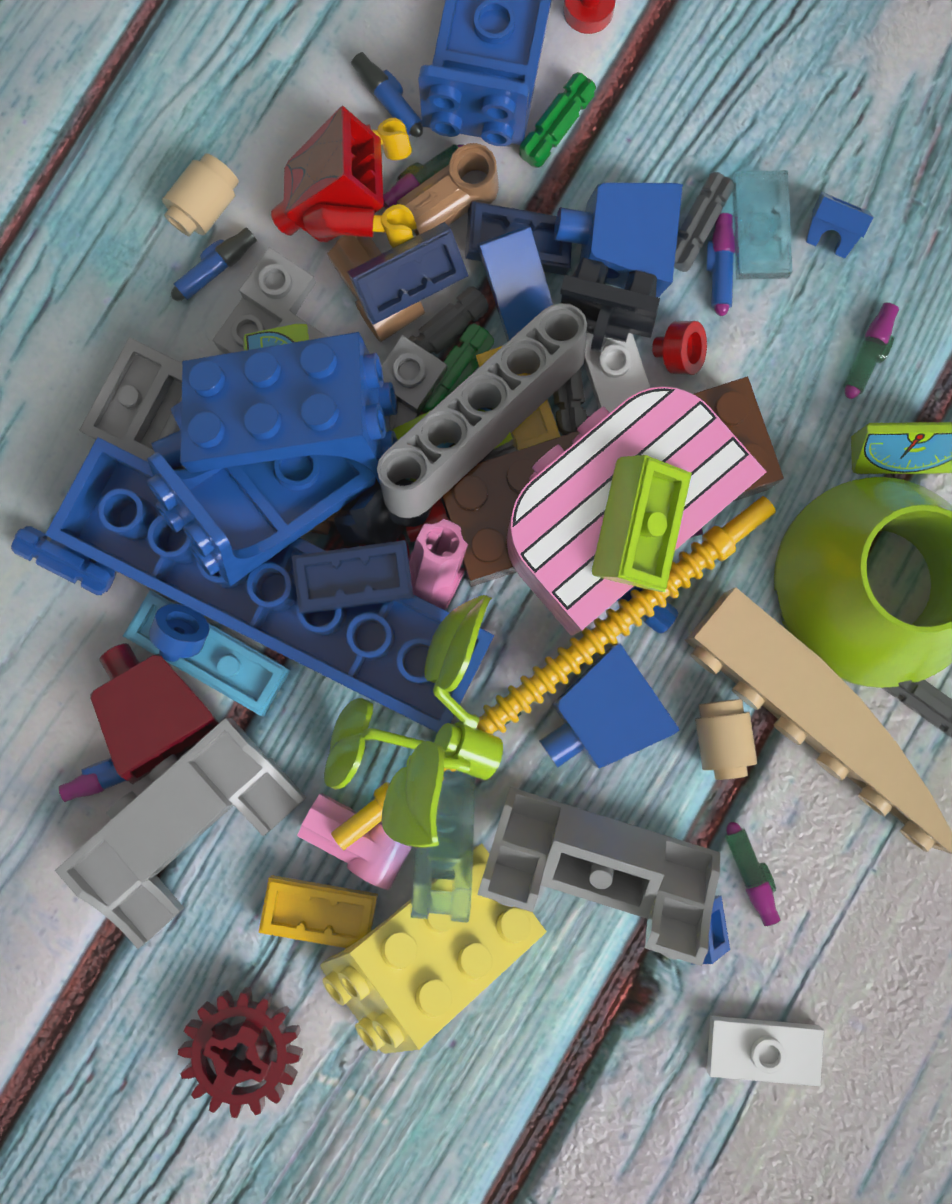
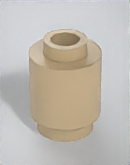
M206 153L200 161L192 160L162 198L163 204L168 209L164 216L175 228L187 236H191L194 231L200 235H205L234 199L235 193L233 190L239 181L223 162Z
M742 699L698 704L700 718H695L702 770H714L715 780L748 776L747 766L757 764L750 712H744Z

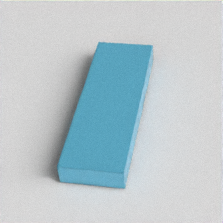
M150 590L123 637L154 655L159 654V649L150 640L149 630L157 610L162 606L176 603ZM209 622V634L199 654L189 658H180L175 662L166 661L260 716H265L291 669Z

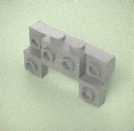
M269 247L240 287L239 292L242 295V299L212 341L225 354L244 351L243 338L245 334L291 324H307L309 340L328 337L296 316L301 305L316 284L314 276ZM403 335L381 365L384 382H392L397 399V414L390 416V431L420 415L433 391L448 371L447 364Z
M225 718L180 759L175 754H172L156 766L148 775L153 783L138 796L131 791L118 800L106 812L112 820L54 870L77 897L105 915L128 937L137 949L142 947L184 909L183 905L157 877V874L228 810L235 806L258 832L264 836L307 798L272 758H267L233 718Z
M510 787L477 895L495 900L505 906H514L533 912L540 886L552 888L646 918V949L661 953L671 959H680L702 966L709 947L712 908L720 876V852Z

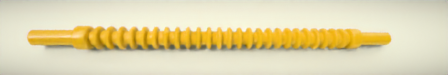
M762 496L722 528L714 526L702 535L703 543L693 542L691 544V553L688 554L682 551L679 553L680 561L678 563L672 561L666 592L645 588L640 592L636 589L631 590L630 595L632 598L629 601L620 599L618 601L620 607L618 610L607 609V618L605 620L596 618L594 620L595 627L592 630L585 627L582 630L583 637L578 640L575 637H571L569 639L571 646L568 649L558 647L557 652L559 655L554 659L547 656L545 658V667L539 668L534 666L532 668L534 675L530 678L521 676L520 681L522 684L517 688L513 685L508 686L509 694L504 698L501 695H497L495 697L497 702L495 706L484 705L483 710L485 713L479 717V723L476 728L489 734H493L497 730L505 733L507 730L505 724L511 720L513 723H518L519 718L517 715L519 712L530 713V704L536 701L541 704L544 702L542 695L548 691L550 694L556 693V683L567 684L569 682L567 678L569 673L573 672L578 675L581 673L579 666L585 662L587 665L593 664V654L604 655V646L608 643L616 646L618 644L616 637L619 634L629 636L630 625L633 624L636 627H640L643 615L653 617V608L656 605L661 608L666 607V597L677 598L679 596L677 590L679 587L690 588V579L692 577L701 579L703 577V568L712 570L715 568L714 561L716 559L724 561L735 553L736 543L776 513L773 504L765 496ZM385 782L374 791L375 799L331 832L332 837L343 850L347 849L382 821V809L389 782Z

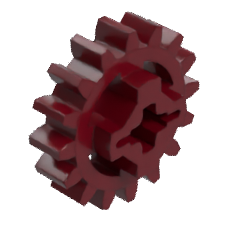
M245 987L240 993L238 1000L234 1001L228 990L223 991L217 997V1008L206 1001L197 1011L202 1021L192 1019L186 1025L184 1032L194 1040L184 1042L178 1049L179 1056L191 1059V1062L186 1065L180 1075L182 1079L196 1077L198 1084L191 1096L197 1099L208 1093L212 1097L209 1106L210 1112L215 1113L224 1102L230 1104L231 1118H238L244 1104H249L254 1115L261 1114L265 1106V1096L277 1104L285 1092L281 1083L286 1085L293 1084L298 1071L289 1064L300 1061L303 1055V1048L290 1045V1043L298 1037L301 1029L299 1025L285 1026L283 1021L290 1011L288 1006H284L276 1012L269 1008L272 1003L273 994L267 992L260 1002L253 1001L251 988ZM230 1017H246L244 1022L233 1026L225 1022L221 1025L217 1024ZM265 1027L271 1033L275 1041L276 1048L269 1045L268 1038L264 1029ZM238 1043L248 1047L244 1060H240L235 1056ZM208 1058L212 1059L216 1074L212 1070ZM250 1079L259 1082L252 1086H236L238 1083Z

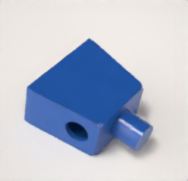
M598 184L587 201L585 211L559 208L554 226V240L581 244L580 261L583 258L603 262L608 267L605 282L607 284L624 289L629 272L637 270L654 274L657 277L656 297L659 298L673 283L683 184Z
M621 643L608 649L552 704L564 724L539 740V742L557 768L581 751L585 752L595 767L602 768L666 739L680 731V729Z

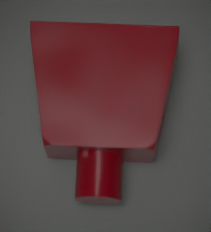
M123 643L110 648L100 657L99 661L108 674L110 681L93 690L90 694V699L114 767L119 776L131 784L149 775L156 766L172 754L178 757L190 750L219 724L208 708L160 654L152 655L140 663L129 644Z

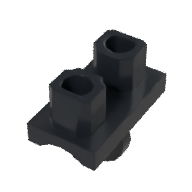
M583 258L573 276H564L560 294H562L561 303L571 304L579 308L585 315L587 333L593 334L591 350L601 353L606 338L626 343L629 333L651 338L660 298L656 297L657 277L654 274L636 270L629 272L624 289L605 285L608 267L603 262Z
M376 479L374 486L357 497V502L354 506L342 508L334 518V522L344 544L347 546L361 543L374 545L395 542L406 527H416L423 524L431 514L433 505L419 516L412 518L398 517L386 507L381 485ZM402 479L396 485L407 486L414 482Z

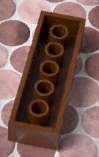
M748 376L693 394L713 410L766 471L763 476L733 501L767 491L784 479ZM578 431L480 462L441 497L448 520L461 527L463 540L468 544L462 563L470 587L516 573L507 548V533L515 502L521 491L530 482L529 477L535 472L532 469L533 465L558 444L564 451L573 445L572 441L580 434Z

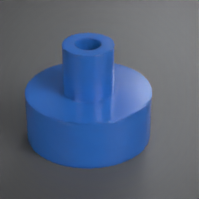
M168 604L157 610L149 630V637L154 646L159 649V654L163 659L175 662L180 658H189L199 654L207 639L210 628L207 620L201 613L185 605Z

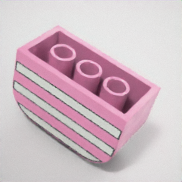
M655 387L632 395L611 413L603 406L578 427L577 431L580 434L572 441L573 445L564 451L558 444L543 455L532 467L535 472L529 477L530 482L519 494L513 508L507 533L508 554L519 576L571 636L582 631L633 587L632 585L592 575V566L615 464L618 458L647 455L692 473L675 550L766 473L764 468L713 410L692 393L672 387Z

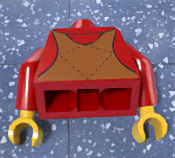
M342 105L288 160L284 168V200L271 211V217L276 227L288 236H292L302 228L319 242L326 243L341 235L373 238L374 232L386 233L389 244L394 248L414 238L412 230L417 228L412 212L405 205H393L387 208L383 215H375L376 212L384 207L381 145L386 158L389 160L397 161L410 156L412 148L405 124L397 118H388L380 123L377 130H371L370 124L365 125Z

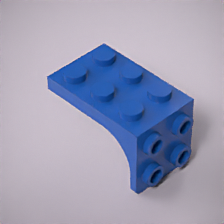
M445 0L432 65L421 66L418 78L422 126L447 137L464 134L480 137L488 144L494 146H508L511 143L520 145L525 139L552 0Z
M359 332L182 361L180 463L189 473L300 456L329 455L348 458L365 465L373 472L380 483L377 472L379 459L398 441L395 432L390 431V416L397 414V399L392 382H384L380 358L377 353H369Z
M159 452L147 458L153 477L146 482L159 501L155 504L159 513L175 533L181 529L184 530L193 544L190 550L204 571L210 577L219 572L229 586L235 584L374 486L376 482L375 475L365 465L348 458L329 455L300 456L189 473L186 469L174 471Z

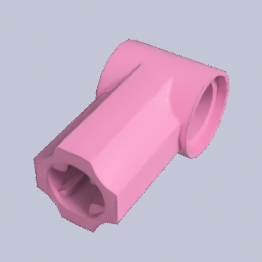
M445 519L435 524H424L416 539L414 550L409 557L413 594L445 611L465 572L461 565L468 544L463 540L461 527Z
M320 793L308 811L297 836L348 863L347 868L366 882L389 890L412 846H407L391 839L385 833L381 821L347 849L343 850L334 840L331 832L357 812L349 806Z

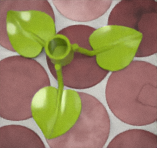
M481 595L465 602L443 619L433 635L426 658L425 679L435 683L434 695L460 722H456L453 725L450 723L444 724L438 731L434 742L423 741L368 728L373 714V703L364 698H357L348 703L342 710L331 735L330 750L324 770V782L326 786L333 789H341L352 780L360 766L364 754L365 741L378 740L415 749L412 755L408 757L406 767L401 768L393 776L382 809V827L385 833L394 841L407 846L434 847L439 845L436 815L444 768L455 769L481 780H487L496 772L502 759L503 742L501 738L477 729L479 717L467 713L449 694V692L457 688L470 663L485 611L492 599L487 595Z

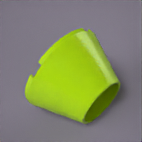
M868 477L842 483L827 490L806 505L794 518L784 534L774 566V591L777 590L779 606L785 620L782 621L785 629L817 654L843 681L860 686L876 688L898 687L900 682H919L934 676L952 663V505L935 492L921 485L888 477ZM879 531L891 532L905 538L919 550L927 563L931 580L929 599L921 615L911 625L890 615L878 603L870 588L867 577V557L870 546Z

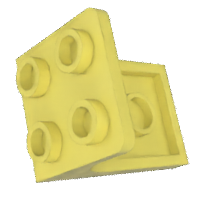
M482 843L469 850L363 938L340 953L328 957L320 964L323 973L326 975L322 979L325 989L338 1004L342 1006L346 1004L359 1021L355 1024L358 1035L371 1050L377 1051L379 1049L384 1054L420 1050L547 932L533 912L514 906H505L495 900L477 895L489 857V852Z

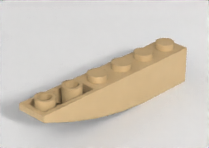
M735 587L724 592L685 639L694 648V651L690 654L691 657L713 675L722 671L734 681L736 685L732 691L747 705L755 710L763 706L778 718L774 726L786 738L797 745H801L805 741L820 754L816 762L824 770L841 781L847 776L862 789L858 797L867 806L884 817L890 812L901 821L904 826L900 832L910 842L925 852H929L931 848L952 854V831L933 796L897 742L862 699L817 654Z

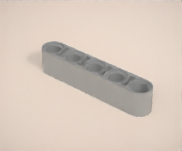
M560 303L544 309L382 455L378 462L377 472L385 505L391 513L398 517L412 518L426 512L502 442L509 432L511 433L581 368L585 359L587 321L579 308L571 304ZM527 373L531 375L519 376L517 374ZM485 407L493 408L492 411L487 412L477 411ZM447 442L456 444L453 447L445 449L437 447L438 445ZM406 478L417 480L407 486L396 485L397 482Z

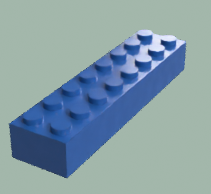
M97 437L45 534L46 536L437 733L444 724H451L455 715L434 695L435 683L425 679V664L431 640L439 624L449 612L414 595L413 599L301 614L298 609L292 556L325 551L301 538H298L232 586L228 585L219 572L210 577L193 556L190 550L193 544L184 530L181 529L175 533L156 508L155 504L159 501L146 482L153 477L149 463ZM481 628L479 629L473 654L465 675L457 688L449 692L450 696L459 705L494 638L493 634Z

